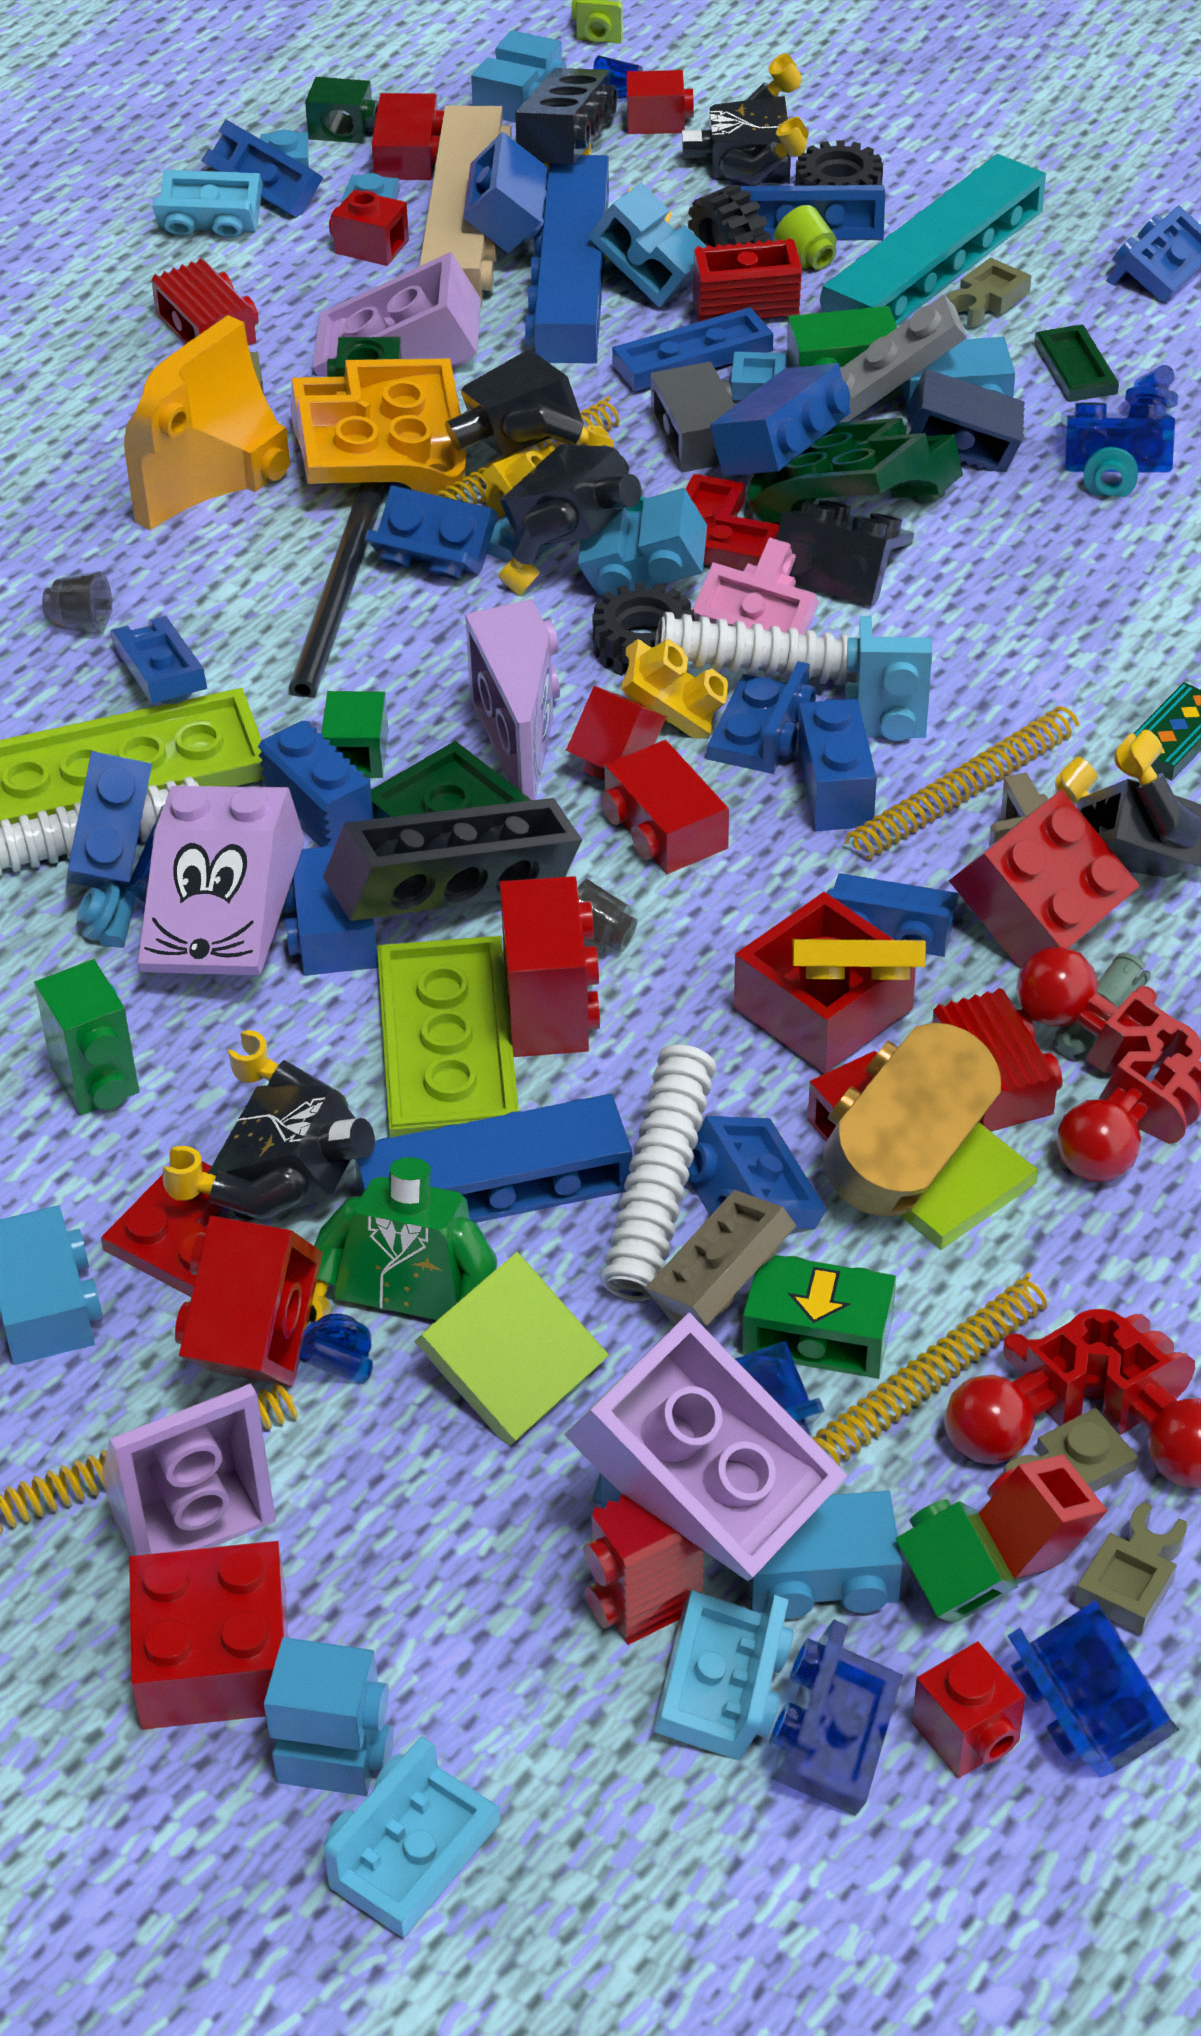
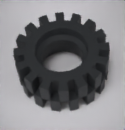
M836 140V146H830L828 141L820 142V149L811 145L807 147L806 153H802L798 156V161L796 160L795 186L882 185V158L879 154L874 155V149L870 147L861 150V143L853 142L851 146H845V140Z
M729 185L695 199L692 202L693 206L689 208L688 214L692 219L688 221V228L706 246L715 247L719 244L724 247L728 243L735 246L738 242L745 245L748 241L755 244L758 240L763 243L771 240L770 233L764 231L763 226L767 225L765 216L759 217L757 213L760 209L757 201L750 203L751 194L747 190L741 191V186Z
M635 583L636 590L629 591L627 586L623 585L617 587V597L611 592L602 596V603L597 602L595 604L594 614H592L593 651L596 658L600 657V664L606 669L614 665V673L623 676L629 667V658L626 656L627 646L639 639L651 648L655 647L657 631L635 633L630 630L637 628L657 630L660 617H663L665 612H672L675 619H680L683 614L691 615L692 621H695L694 609L691 610V602L688 598L681 600V592L672 589L669 593L665 594V585L655 583L653 590H645V583Z

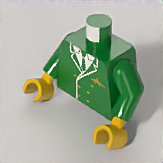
M415 1157L395 1160L390 1165L389 1178H373L362 1197L347 1198L321 1227L314 1245L323 1252L312 1301L317 1316L314 1324H312L310 1333L324 1326L330 1317L331 1307L325 1297L328 1286L335 1287L334 1299L438 1320L497 1269L498 1261L495 1252L477 1223L470 1220L467 1199L459 1192L431 1187V1167L426 1161Z

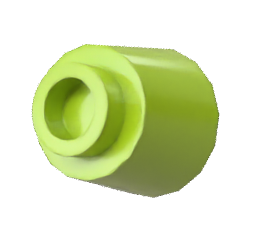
M810 205L799 206L784 216L775 230L773 242L778 239L785 241L788 238L795 240L801 266L804 269L811 267L816 270L824 269L831 264L836 256L837 239L816 208Z

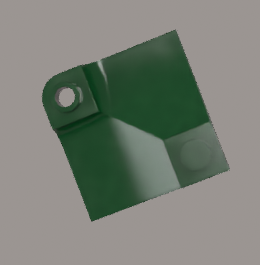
M903 418L840 422L781 470L754 474L748 491V500L753 520L780 525L783 512L802 509L803 503H813L816 501V498L882 494L889 488L892 498L913 497L917 503H926L940 499L945 496V490L963 476L955 435L926 436V433L906 434Z

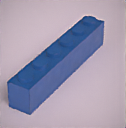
M581 155L575 164H549V174L546 175L545 185L547 195L543 203L542 213L544 223L538 234L534 237V257L531 259V285H529L528 290L529 315H526L525 342L526 346H535V353L549 363L597 364L605 257H603L604 253L587 236L608 210L609 155Z

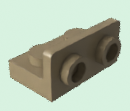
M733 1190L645 1288L674 1326L689 1312L699 1323L707 1326L716 1315L729 1307L734 1299V1295L761 1265L768 1262L776 1254L779 1245L797 1225L784 1207Z

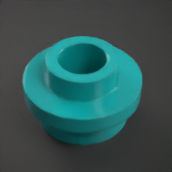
M1108 447L1096 451L1090 456L1084 467V482L1092 495L1126 497L1133 491L1138 481V466L1135 459L1130 453L1120 448ZM1107 470H1116L1121 474V477L1116 482L1109 483L1105 482L1101 475Z

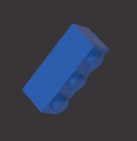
M839 363L783 369L711 423L710 429L722 475L731 476L779 471L851 414L849 408L850 392L846 382L842 379Z

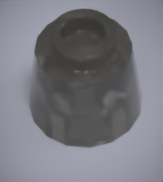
M101 571L57 578L53 582L52 587L45 588L43 592L42 607L45 618L48 621H53L59 629L104 634L112 613L111 588L105 574Z
M585 879L577 888L579 902L591 901L594 939L584 940V947L596 946L597 953L609 955L612 949L624 952L635 933L638 922L637 918L630 916L631 908L629 904L593 881Z

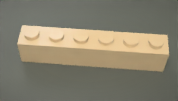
M445 105L420 266L452 252L481 298L480 308H482L484 291H493L494 263H497L498 245L463 219L470 163L502 131L512 139V126L503 125L502 106Z

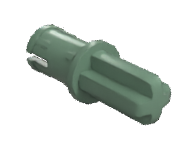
M1119 953L1098 980L1097 993L1119 1008L1133 990L1136 991L1138 987L1147 984L1151 976L1150 971L1143 970L1146 965L1138 957L1130 953ZM1074 1023L1069 1027H1060L1057 1030L1053 1040V1047L1066 1058L1079 1061L1092 1048L1098 1037L1078 1023Z

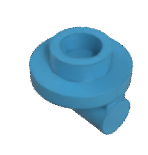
M113 882L104 883L99 889L90 888L82 899L77 912V920L83 923L82 936L91 941H100L103 947L124 948L136 900L135 893L127 888H120L119 885Z

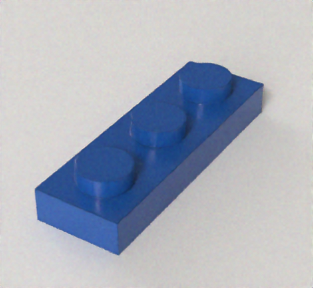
M884 185L741 186V191L747 190L751 194L750 203L757 201L760 209L757 213L759 217L765 216L767 225L763 227L765 232L770 233L771 240H773L775 230L784 216L793 209L803 205H810L816 208L834 233L836 239H884Z
M749 307L612 347V365L635 392L651 387L652 372L710 361L714 368L733 363L734 352L773 351L774 334Z

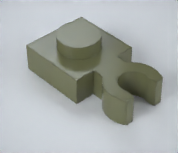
M990 257L963 277L960 282V289L951 292L947 298L956 307L957 312L968 311L967 326L975 327L984 321L987 310L1001 315L1029 294L1032 275Z
M1094 1408L1038 1437L1036 1451L1041 1457L1034 1455L1016 1457L1007 1463L1004 1473L1016 1468L1020 1464L1064 1454L1091 1490L1096 1492L1137 1470L1139 1457L1102 1414Z
M1146 1502L1138 1505L1132 1513L1128 1541L1109 1533L1078 1583L1075 1603L1141 1635L1174 1582L1177 1564L1171 1562V1560L1181 1553L1187 1530V1521L1180 1518L1175 1522L1173 1529L1166 1534H1155L1148 1530L1152 1505Z

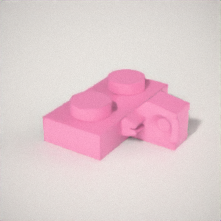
M769 538L757 566L747 564L744 571H740L713 562L693 609L695 620L697 621L701 616L709 617L712 624H715L717 619H726L728 626H733L735 621H742L745 623L746 628H751L753 623L762 624L763 630L767 631L770 626H779L783 633H786L788 628H796L799 635H803L808 630L819 601L815 593L794 587L796 580L794 577L789 576L796 558L795 554L791 551V545Z

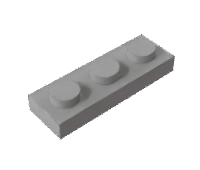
M942 295L930 305L917 310L905 323L888 335L875 340L866 351L845 366L840 367L842 379L846 382L850 392L849 408L851 412L841 422H849L967 338L956 307L945 295Z

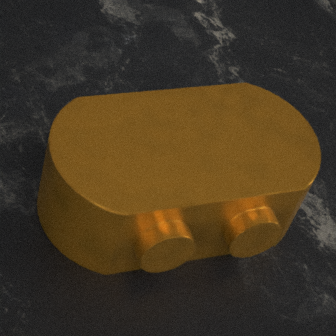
M930 1023L916 1026L899 1047L888 1040L865 1070L873 1080L862 1093L851 1086L829 1114L828 1119L837 1126L823 1147L825 1172L835 1191L856 1209L876 1216H897L910 1212L1000 1094V1072L991 1052L977 1037L953 1025Z

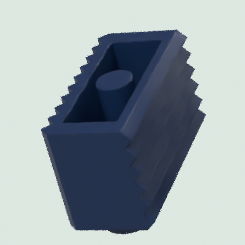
M924 369L908 402L906 434L926 433V436L954 434L960 462L966 460L968 466L976 464L978 469L986 467L987 471L1006 472L1024 437L1023 431L1025 427L1023 425L1025 421L1023 419L1025 416V402L929 369Z

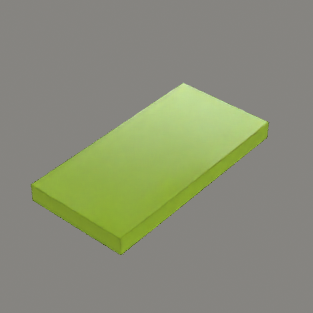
M501 936L377 945L390 1137L519 1111Z

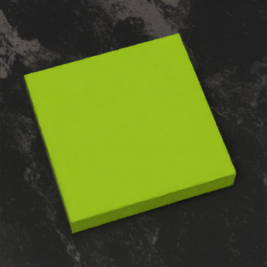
M978 1122L911 1211L900 1216L942 1250L1037 1183L1038 1169Z
M518 1252L514 1253L414 1341L493 1432L509 1446L610 1356Z

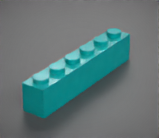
M997 153L979 168L974 169L971 174L954 187L945 191L942 196L925 209L916 213L913 218L893 233L888 234L884 240L864 255L859 256L855 262L835 277L829 279L823 285L820 294L822 313L890 306L895 323L899 325L1043 212L1046 173Z

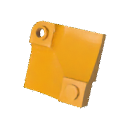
M229 315L175 351L155 367L146 379L140 402L127 423L124 435V450L135 523L149 530L154 529L176 514L209 499L244 489L257 492L270 481L281 479L290 467L287 428L277 422L263 394L250 356L244 322Z
M450 358L345 360L344 377L292 378L290 412L295 445H300L308 484L400 482L409 486L414 491L436 495L438 491L445 490L449 485L453 486L454 482L461 481L465 477L466 448L458 451L451 442L445 427L446 421L461 414Z

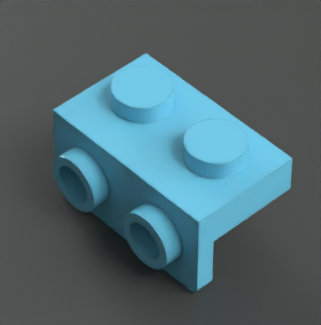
M164 170L160 197L153 198L152 209L159 228L166 229L174 235L186 236L193 233L194 230L214 231L223 237H237L242 232H256L263 183L260 173Z
M860 616L859 638L848 637L847 673H857V683H845V699L858 698L867 737L888 738L894 741H902L908 738H926L932 638L872 637V616Z
M691 1590L683 1605L653 1732L735 1760H741L756 1735L766 1738L773 1726L780 1701V1693L769 1690L773 1671L777 1673L782 1671L790 1652L794 1634L793 1629L783 1626L788 1599L773 1595L761 1614Z
M420 1737L405 1755L396 1754L389 1759L376 1779L374 1790L355 1812L353 1810L345 1811L331 1826L324 1842V1857L329 1888L404 1938L501 1823L499 1806L439 1768L436 1745L426 1738Z

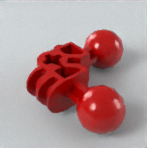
M1045 947L1031 955L1023 963L1018 973L1016 991L1020 1006L1033 1021L1050 1027H1069L1074 1023L1084 1027L1098 1037L1085 1060L1104 1073L1114 1072L1098 1100H1085L1063 1116L1058 1127L1056 1140L1060 1159L1075 1176L1090 1182H1111L1134 1166L1141 1145L1139 1130L1168 1144L1177 1143L1184 1137L1187 1126L1193 1124L1200 1117L1201 1062L1199 1059L1201 1057V1041L1197 1033L1188 1025L1175 1020L1155 1006L1157 994L1152 988L1148 986L1138 987L1136 991L1133 990L1118 1008L1097 993L1099 984L1094 967L1082 953L1065 947ZM1157 1065L1160 1068L1156 1073L1155 1077L1153 1078V1080L1150 1082L1147 1080V1078L1150 1075L1153 1068Z
M1089 1309L1079 1313L1071 1322L1042 1339H1027L1018 1333L1007 1335L1003 1343V1357L1023 1376L1013 1382L997 1375H982L964 1381L951 1394L945 1409V1429L955 1450L963 1456L981 1464H999L1017 1457L1027 1446L1035 1427L1034 1417L1045 1411L1061 1426L1082 1415L1084 1398L1103 1400L1102 1416L1119 1435L1139 1423L1149 1430L1147 1441L1150 1458L1160 1475L1181 1487L1189 1489L1201 1488V1399L1186 1398L1177 1400L1193 1378L1196 1369L1195 1360L1187 1353L1173 1352L1174 1342L1161 1331H1150V1320L1143 1314H1133L1124 1318L1114 1311Z

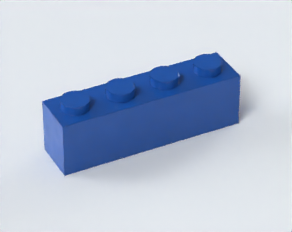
M610 1093L526 1111L511 1112L506 1115L462 1124L446 1125L437 1129L392 1138H382L375 1141V1146L370 1156L355 1159L357 1186L360 1197H362L373 1178H389V1168L395 1160L405 1157L422 1159L431 1167L430 1186L462 1194L467 1199L470 1220L478 1223L626 1192L624 1184L627 1176L631 1174L629 1165L632 1160V1148L613 1094Z

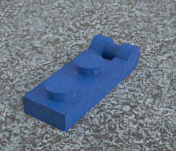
M225 119L218 130L222 134L213 150L207 149L201 161L217 172L260 173L263 183L261 198L295 218L302 215L324 177Z
M166 615L149 619V626L131 630L127 625L111 630L113 647L120 662L124 661L152 704L157 702L164 704L179 703L188 699L194 692L208 689L204 668Z

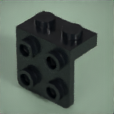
M819 500V504L803 503L802 509L783 512L776 540L789 543L792 553L796 556L789 575L795 578V585L868 605H875L879 599L890 549L912 544L915 534L912 531L901 529L903 520L879 513H870L869 518L851 516V506L835 501Z

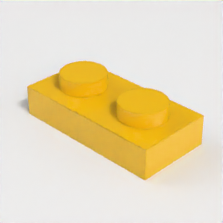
M792 939V965L806 966V979H845V966L871 967V979L910 980V967H925L926 941Z

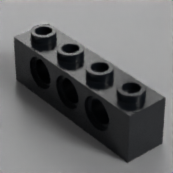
M554 68L515 112L516 143L542 163L575 164L585 149L589 148L591 141L598 137L601 128L607 125L610 114L616 113L617 86L610 85V70Z
M554 798L346 822L342 827L323 878L350 921L501 900L500 881L566 877L582 842V838Z

